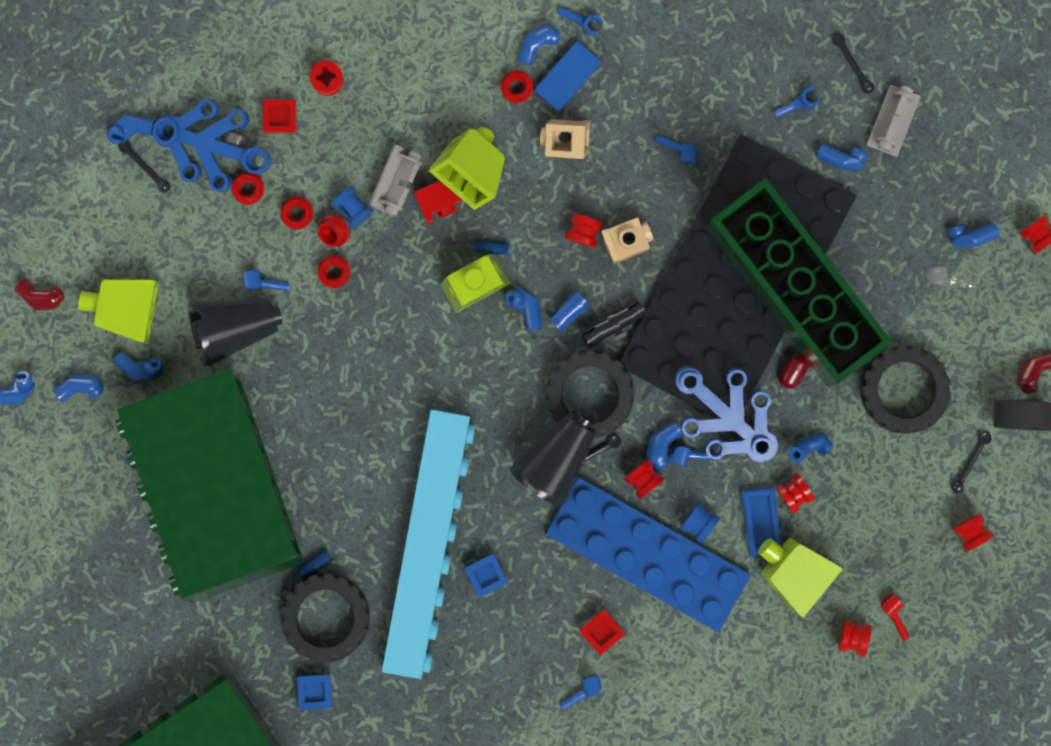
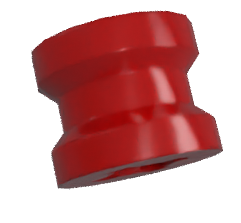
M320 61L310 71L311 85L322 96L335 95L343 87L344 77L342 71L332 61Z
M572 213L570 219L572 226L566 232L564 239L595 249L597 245L595 237L597 232L602 230L603 223L581 214Z
M1046 214L1018 233L1022 239L1028 240L1031 244L1030 250L1034 255L1051 244L1050 219Z
M650 459L623 478L627 484L633 485L636 489L635 495L639 500L665 480L662 474H657L653 470V463Z
M798 473L792 475L788 483L779 484L775 487L777 493L792 514L798 512L800 506L805 502L811 503L816 500Z
M978 513L952 528L955 535L961 537L963 541L962 547L965 552L984 544L994 537L992 531L986 529L983 524L984 517L982 513Z
M845 619L838 641V651L847 652L851 650L855 651L858 656L865 657L870 642L872 625L864 623L859 626L855 625L852 620Z

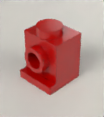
M441 181L414 192L428 225L434 223L432 216L436 214L441 219L457 212L456 206L463 201Z

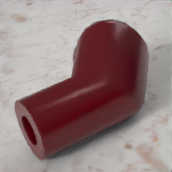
M26 278L14 288L18 295L32 309L37 311L54 310L59 307L65 298L60 288L52 287L50 290L38 291Z
M1051 352L1029 358L1023 362L1017 376V383L1023 393L1032 394L1037 390V383L1042 371L1051 369Z
M802 354L789 359L783 371L779 374L778 381L780 385L789 389L800 385L808 369L812 368V366Z

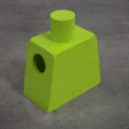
M480 127L477 130L470 128L454 138L429 169L430 173L474 210L496 197L505 161L503 153L492 145L494 140L493 132L485 127Z
M488 254L450 274L440 285L455 312L458 313L506 287L511 282L496 255Z
M102 280L99 293L81 291L78 310L94 312V326L144 344H149L159 282L155 280Z
M769 538L758 550V554L769 562L762 570L761 575L786 605L802 618L805 617L843 570L837 564L791 538L782 547Z

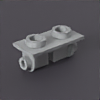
M890 84L867 146L898 157L921 96L914 94V90L909 87L901 86L899 88Z
M394 144L369 205L393 217L397 216L398 211L402 212V206L410 190L406 186L408 182L413 183L419 166L422 165V162H420L422 155Z

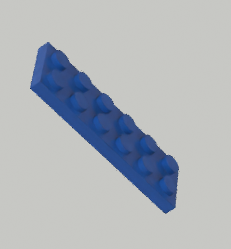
M579 477L575 482L569 500L560 508L546 533L552 539L718 633L751 576Z

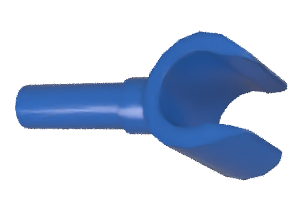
M561 6L557 14L576 22V24L582 27L583 32L589 36L598 34L588 28L589 20L603 24V20L597 15H591L586 18Z
M806 88L800 93L798 99L774 110L776 117L783 116L795 109L803 108L808 110L815 107L821 99L810 103L806 100L805 95L816 88Z
M659 134L657 135L656 143L681 152L679 162L690 165L697 164L699 151L694 145L677 143Z
M260 270L245 271L242 275L244 287L248 290L270 288L288 291L289 283L261 280Z
M681 446L674 447L669 458L670 462L684 467L687 466L689 457L699 460L717 461L711 459L706 452L691 450Z
M596 674L581 679L584 690L578 691L561 702V708L566 710L581 699L583 700L598 694L602 689L599 676Z

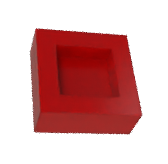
M263 100V133L297 134V101Z
M604 609L579 629V632L600 656L625 635Z

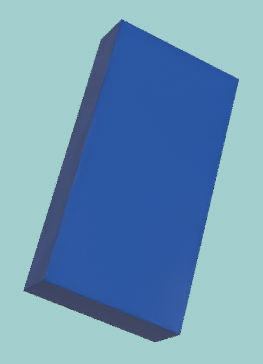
M576 41L536 87L534 92L559 113L602 62Z
M775 487L741 491L749 557L760 556L758 550L769 538L782 547Z

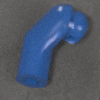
M543 24L528 32L524 38L517 61L532 66L539 47L545 44L556 45L559 42V30L551 24Z
M131 114L123 115L110 125L107 138L113 144H120L135 133L153 136V125L156 120Z
M822 144L817 153V158L838 169L859 171L865 166L864 162L867 160L868 155L857 147L852 148L850 155H847L829 145Z
M515 287L508 290L505 295V302L508 306L517 309L525 315L527 331L543 328L538 298L523 288Z
M123 350L113 360V363L134 382L155 380L162 373V363L154 357L149 358V360L136 362Z
M18 372L15 375V381L8 389H0V405L22 404L35 387V379L30 372Z
M75 373L53 389V392L63 403L76 392L88 393L90 398H97L103 393L104 386L100 383V379L93 374Z
M818 433L799 440L790 449L789 457L793 462L800 463L814 449L820 456H825L833 448V443L827 439L828 436L826 434Z

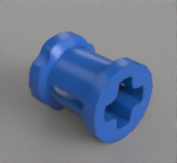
M353 186L342 192L331 203L334 209L338 208L349 221V228L351 230L360 226L374 213V210L371 207L367 208L355 194L356 189Z

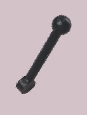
M841 33L835 34L832 38L833 45L841 49L862 83V91L866 94L872 93L874 91V84L866 79L845 45V36Z
M122 141L118 145L120 152L128 154L158 184L160 192L165 193L170 190L171 185L169 181L162 180L132 150V145L129 141Z
M981 432L978 435L979 443L960 477L951 485L954 493H961L964 490L963 483L984 445L989 444L992 440L989 432Z
M617 435L611 436L607 443L588 452L584 462L609 448H618L621 445V438Z

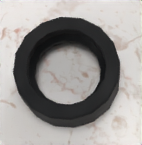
M1024 400L994 401L993 426L1001 429L1051 431V402Z

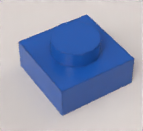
M494 553L464 568L479 598L509 583Z
M331 674L297 676L299 710L333 707Z

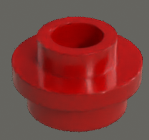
M511 71L501 81V93L510 103H523L532 95L533 82L525 72ZM520 82L523 85V90L520 93L512 92L510 89L512 83Z
M249 172L236 176L231 186L233 197L243 205H253L260 201L265 190L262 179L257 174ZM246 183L254 185V191L250 195L242 192V187Z
M291 197L283 203L280 216L287 227L300 230L311 223L313 208L306 199ZM298 207L303 210V216L296 220L291 217V211Z
M336 215L326 216L321 220L318 227L320 240L329 247L342 246L349 240L350 232L347 224Z
M339 256L324 258L317 270L320 282L332 289L344 286L348 282L351 273L347 261ZM333 266H337L340 269V275L337 278H330L328 275V270Z

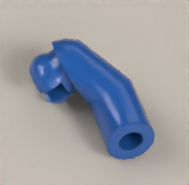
M989 223L970 233H966L965 226L962 224L948 230V235L952 240L950 243L955 247H979L998 238L1000 235L995 223Z
M675 421L649 438L646 457L647 460L650 459L655 469H663L667 466L669 462L667 457L668 444L683 435Z

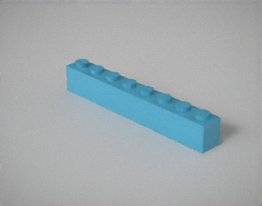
M436 410L430 411L382 672L416 679H422L423 672L430 673L433 653L427 652L429 639L436 640L439 620H433L435 606L442 608L445 588L439 587L441 574L448 575L451 555L445 554L448 541L454 542L457 522H451L454 509L460 510L464 490L458 489L460 476L466 477L470 457H464L466 443H473L476 425L470 424L471 417Z

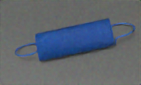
M475 239L474 252L515 255L508 253L509 243Z
M327 549L296 570L305 579L333 561V558L329 556Z

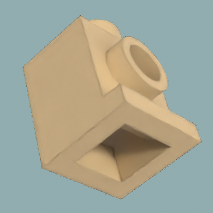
M550 119L546 123V127L541 128L540 146L545 147L546 157L584 159L589 154L590 120ZM561 132H569L571 134V141L564 142L561 139Z
M638 217L601 231V237L612 264L648 251L650 249L648 242L653 241V236L647 222L640 224ZM625 233H632L634 235L635 242L633 244L627 245L623 242L622 237Z

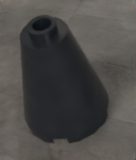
M270 300L194 301L188 303V308L193 311L188 314L196 349L202 348L204 357H200L203 367L211 366L277 333V325L282 324L280 309L278 305L272 306Z
M577 412L576 415L568 413L513 463L510 468L511 473L526 488L530 484L536 489L537 493L535 495L553 505L562 507L569 500L596 434L595 429L592 427L594 421L581 412Z

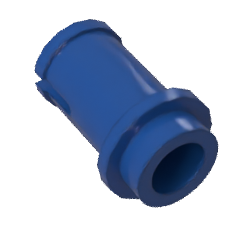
M577 290L573 294L569 293V298L555 312L548 316L561 332L582 312H588L586 308L590 303Z

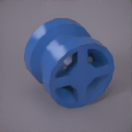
M698 502L680 529L694 534L696 541L702 544L712 532L720 517L716 514H709L705 511V506Z

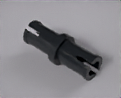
M634 298L631 302L614 312L607 311L603 314L604 318L585 329H581L579 332L585 344L587 343L588 348L591 349L613 334L618 336L623 333V328L645 317L646 312L641 303H639V300Z

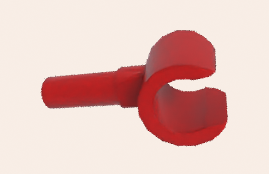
M890 593L882 600L881 608L894 622L902 641H905L910 637L901 618L897 614L904 605L897 596Z

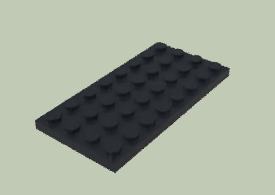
M740 134L649 305L646 316L640 322L620 360L630 374L713 418L720 417L694 393L686 394L679 390L675 383V374L678 369L686 365L697 368L702 375V383L729 408L730 396L726 374L731 368L742 369L747 376L746 385L743 387V405L745 408L751 393L755 390L785 332L706 229L711 219L766 178L826 255L857 197L856 194ZM735 373L731 376V383L737 384L742 380L740 373ZM687 376L684 379L685 386H692L695 383L694 376Z

